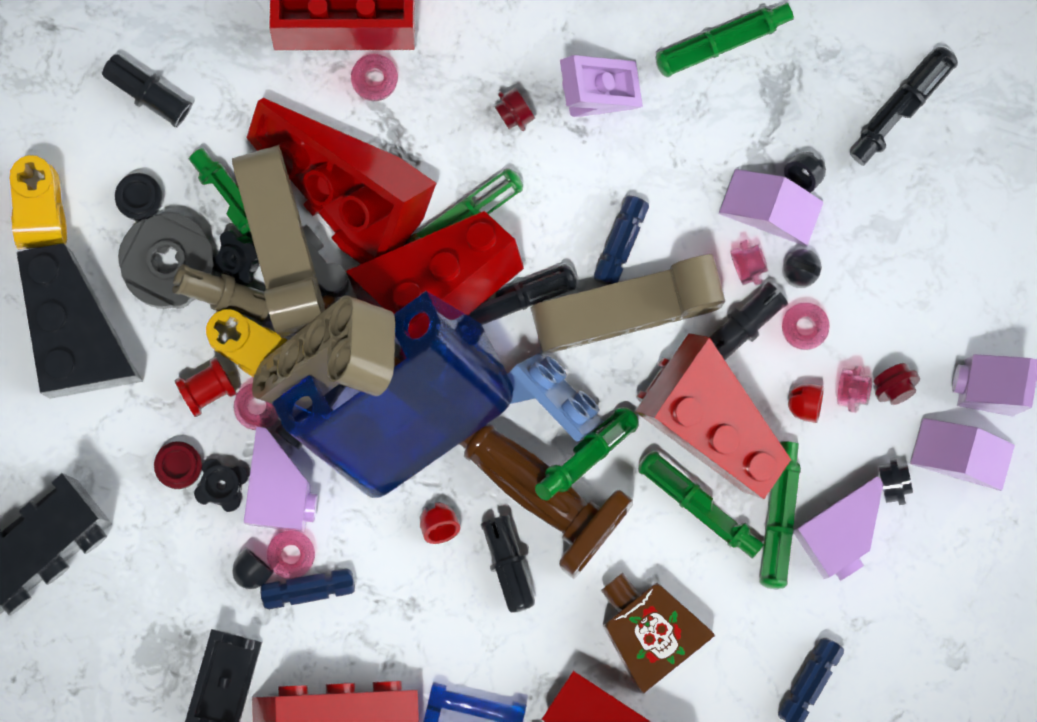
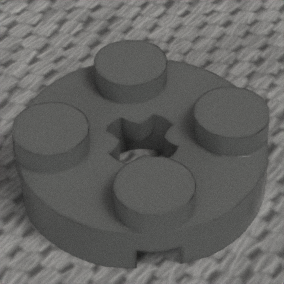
M176 213L159 214L160 216H152L147 220L143 219L129 229L119 248V267L121 268V276L127 288L141 302L159 309H180L188 306L195 299L173 293L172 287L175 285L173 280L180 265L185 264L190 268L213 275L215 269L214 249L202 228L193 220ZM169 249H173L176 251L175 259L179 262L178 267L175 270L169 269L165 274L158 272L160 265L154 260L158 252L166 254Z

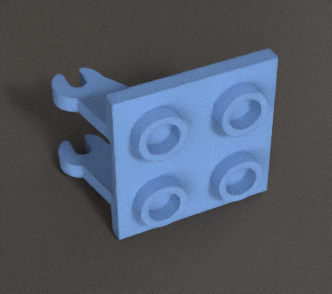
M540 353L517 364L506 375H496L488 381L478 384L472 393L473 400L479 399L484 393H490L491 399L482 407L483 411H490L499 406L536 399L576 442L583 439L604 422L597 415L600 410L594 400L583 391L577 393L564 380L567 374L560 364L549 356L544 358Z

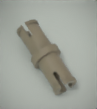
M185 264L180 265L173 280L175 285L172 287V291L175 294H182L209 303L211 309L216 311L231 309L261 322L268 316L269 312L264 292L236 283L233 276L221 274L218 277L190 268Z

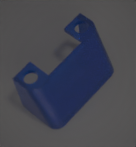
M427 291L394 314L395 336L406 359L394 367L391 382L382 395L376 397L360 391L331 412L315 377L309 375L272 402L283 427L289 434L364 495L371 498H380L390 493L501 415L509 407L513 399L514 389L512 382L482 324ZM419 313H426L430 320L427 332L418 339H412L408 332L411 319ZM309 396L313 404L312 412L295 403L300 398Z

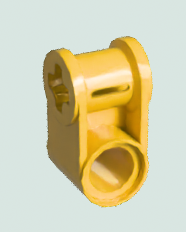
M27 155L21 157L13 164L9 177L13 207L11 217L12 231L16 248L22 250L62 243L66 245L67 226L58 172L46 160L38 156ZM36 169L45 176V180L38 181L37 189L34 190L25 183V179L32 178L33 170Z
M231 309L214 313L206 326V336L211 347L217 353L237 364L241 370L254 377L260 363L288 341L284 337L281 338L271 329L265 326L262 327L241 313ZM231 321L236 322V331L240 339L237 342L229 339L225 345L219 343L220 334L216 327L219 324L228 326Z

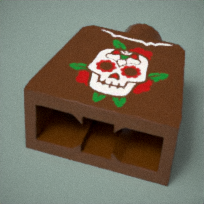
M621 573L600 590L618 612L603 627L636 688L642 694L647 692L715 637L711 629L658 583L653 584L640 595L624 573Z

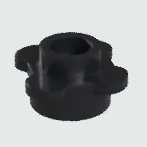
M232 230L225 231L220 235L221 247L218 255L214 256L215 269L218 273H227L233 276L236 283L242 285L249 284L253 278L251 272H254L260 266L253 239L247 236L237 237V234Z
M217 459L205 461L202 465L204 474L201 478L200 486L194 491L195 499L202 505L208 503L220 505L226 512L237 510L241 504L238 497L241 486L248 481L247 471L241 466L230 468L221 465ZM219 481H224L226 484L223 490L217 488Z

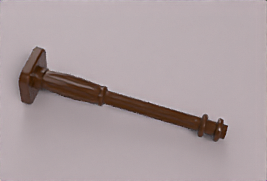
M330 294L322 297L325 309L329 308L336 301L335 297ZM394 356V371L388 388L465 449L464 457L469 461L472 460L504 493L524 509L563 533L562 539L571 546L560 559L559 566L566 574L575 579L633 506V499L623 491L616 490L600 507L592 500L589 503L586 502L570 487L566 492H557L547 501L542 500L536 494L535 486L545 478V472L550 466L524 447L495 430L492 424L482 426Z

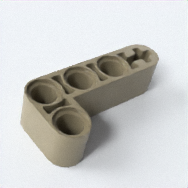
M277 145L232 158V165L267 289L264 291L268 312L275 332L283 338L298 333L326 309L280 147Z
M707 254L679 261L671 265L670 270L547 300L530 308L541 351L543 354L704 315L719 310L726 301L713 254Z
M347 295L341 297L260 363L252 383L254 398L300 413L338 384L376 397L382 395L390 384L394 371L395 316L393 312Z

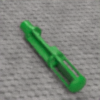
M788 3L772 9L760 8L759 11L711 31L703 32L702 35L664 51H658L655 56L657 68L664 77L669 78L682 70L711 58L719 57L720 54L765 35L773 34L778 26L794 20L793 12Z
M204 148L198 149L188 160L199 172L198 179L202 185L213 184L230 205L226 215L236 226V229L243 236H247L246 233L250 231L238 185L220 162H214Z
M509 168L504 169L499 175L468 197L462 199L461 202L422 230L413 234L410 237L409 243L480 213L479 209L512 187L515 192L486 212L490 214L523 191L520 177ZM504 175L506 178L504 183L474 203L472 200L473 196Z
M618 408L613 415L592 433L585 436L574 447L573 452L575 455L562 466L555 464L546 470L545 478L535 486L536 494L542 500L547 501L557 492H566L572 484L600 460L604 459L626 437L638 429L639 420L636 414L629 408ZM614 419V421L608 427H606L601 433L597 434ZM623 432H625V434H623L618 440H616L610 447L608 446Z
M780 441L791 461L770 490L761 577L759 578L762 586L774 590L783 589L788 585L787 579L792 535L794 534L793 526L799 474L801 473L800 464L797 462L799 443Z
M651 451L643 457L638 466V472L641 475L644 474L676 500L681 508L687 509L727 542L729 547H738L752 559L761 550L764 544L750 533L748 524H738L713 504V498L704 492L700 485L688 479L661 457L658 451Z

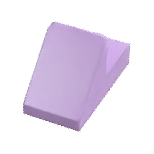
M572 55L560 60L566 106L569 107L572 117L612 113L643 107L636 61Z

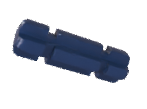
M631 195L625 198L619 213L622 217L617 218L604 248V260H599L594 272V279L605 285L618 283L624 269L621 265L622 263L626 264L641 227L638 224L643 223L649 209V203L645 200Z
M347 568L331 571V575L325 576V573L287 579L285 584L276 581L263 584L260 587L262 604L265 609L269 610L285 607L284 603L288 602L291 605L328 599L330 594H335L336 597L355 592L353 573Z
M822 638L813 652L816 655L815 658L808 660L790 691L793 694L791 699H786L778 712L781 720L784 722H805L810 713L807 711L809 705L814 706L833 673L830 671L831 667L837 666L844 654V648L829 638Z

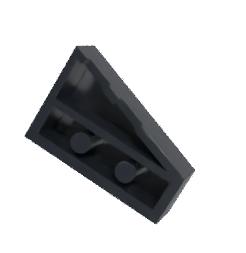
M64 243L16 252L40 393L51 399L143 382L74 253Z
M61 473L51 482L55 487L54 490L36 504L33 501L27 503L19 511L21 516L3 531L0 529V614L5 611L10 616L17 612L32 599L28 592L42 580L46 585L54 582L70 568L66 563L69 558L79 550H82L84 554L91 552L108 537L104 530L112 525L111 521L77 479Z

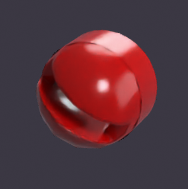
M809 383L800 384L793 388L789 395L788 408L795 418L806 422L818 423L824 386Z
M436 502L435 508L430 510L428 507H425L419 517L420 529L424 540L430 544L447 542L456 537L461 529L456 513L450 506L444 503Z

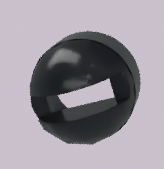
M812 152L797 154L784 167V176L809 193L814 191L823 181L826 173L825 162L822 159L818 160ZM804 170H806L810 176H807L805 173H803Z
M798 249L787 256L783 263L782 272L785 280L791 286L807 288L817 281L821 274L822 266L820 259L814 252L807 249ZM793 259L815 267L814 273L791 266Z
M246 547L235 559L232 569L234 580L240 587L245 589H256L262 586L274 574V571L259 556Z

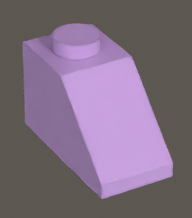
M973 354L965 360L964 365H958L955 371L952 391L959 394L957 406L1012 417L1032 408L1037 382V359Z
M256 427L244 523L249 526L305 532L306 522L314 523L318 494L310 493V483L266 428Z
M878 476L794 529V535L823 579L830 578L836 574L841 581L864 566L860 557L871 549L883 483Z

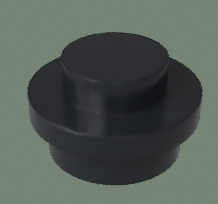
M130 174L123 178L116 187V206L125 217L131 220L141 221L149 219L161 207L163 200L161 187L154 178L147 174Z
M891 458L889 459L890 464L878 466L883 483L886 503L898 501L899 506L905 505L904 495L913 493L908 465L898 467L897 459Z

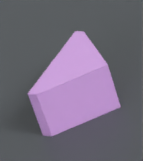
M735 169L719 214L807 247L823 201L786 177Z
M923 418L910 464L1002 491L1015 445L978 427Z

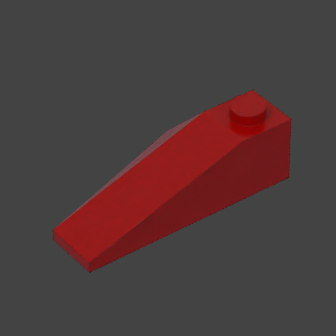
M266 98L257 101L246 138L257 151L279 145L289 179L307 199L303 204L312 216L320 214L335 232L331 238L343 252L360 264H363L404 246L425 217L437 184L435 181L398 156Z

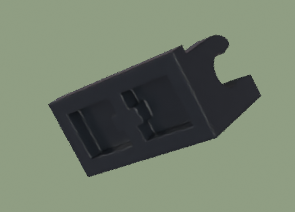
M211 629L185 722L241 721L263 642Z

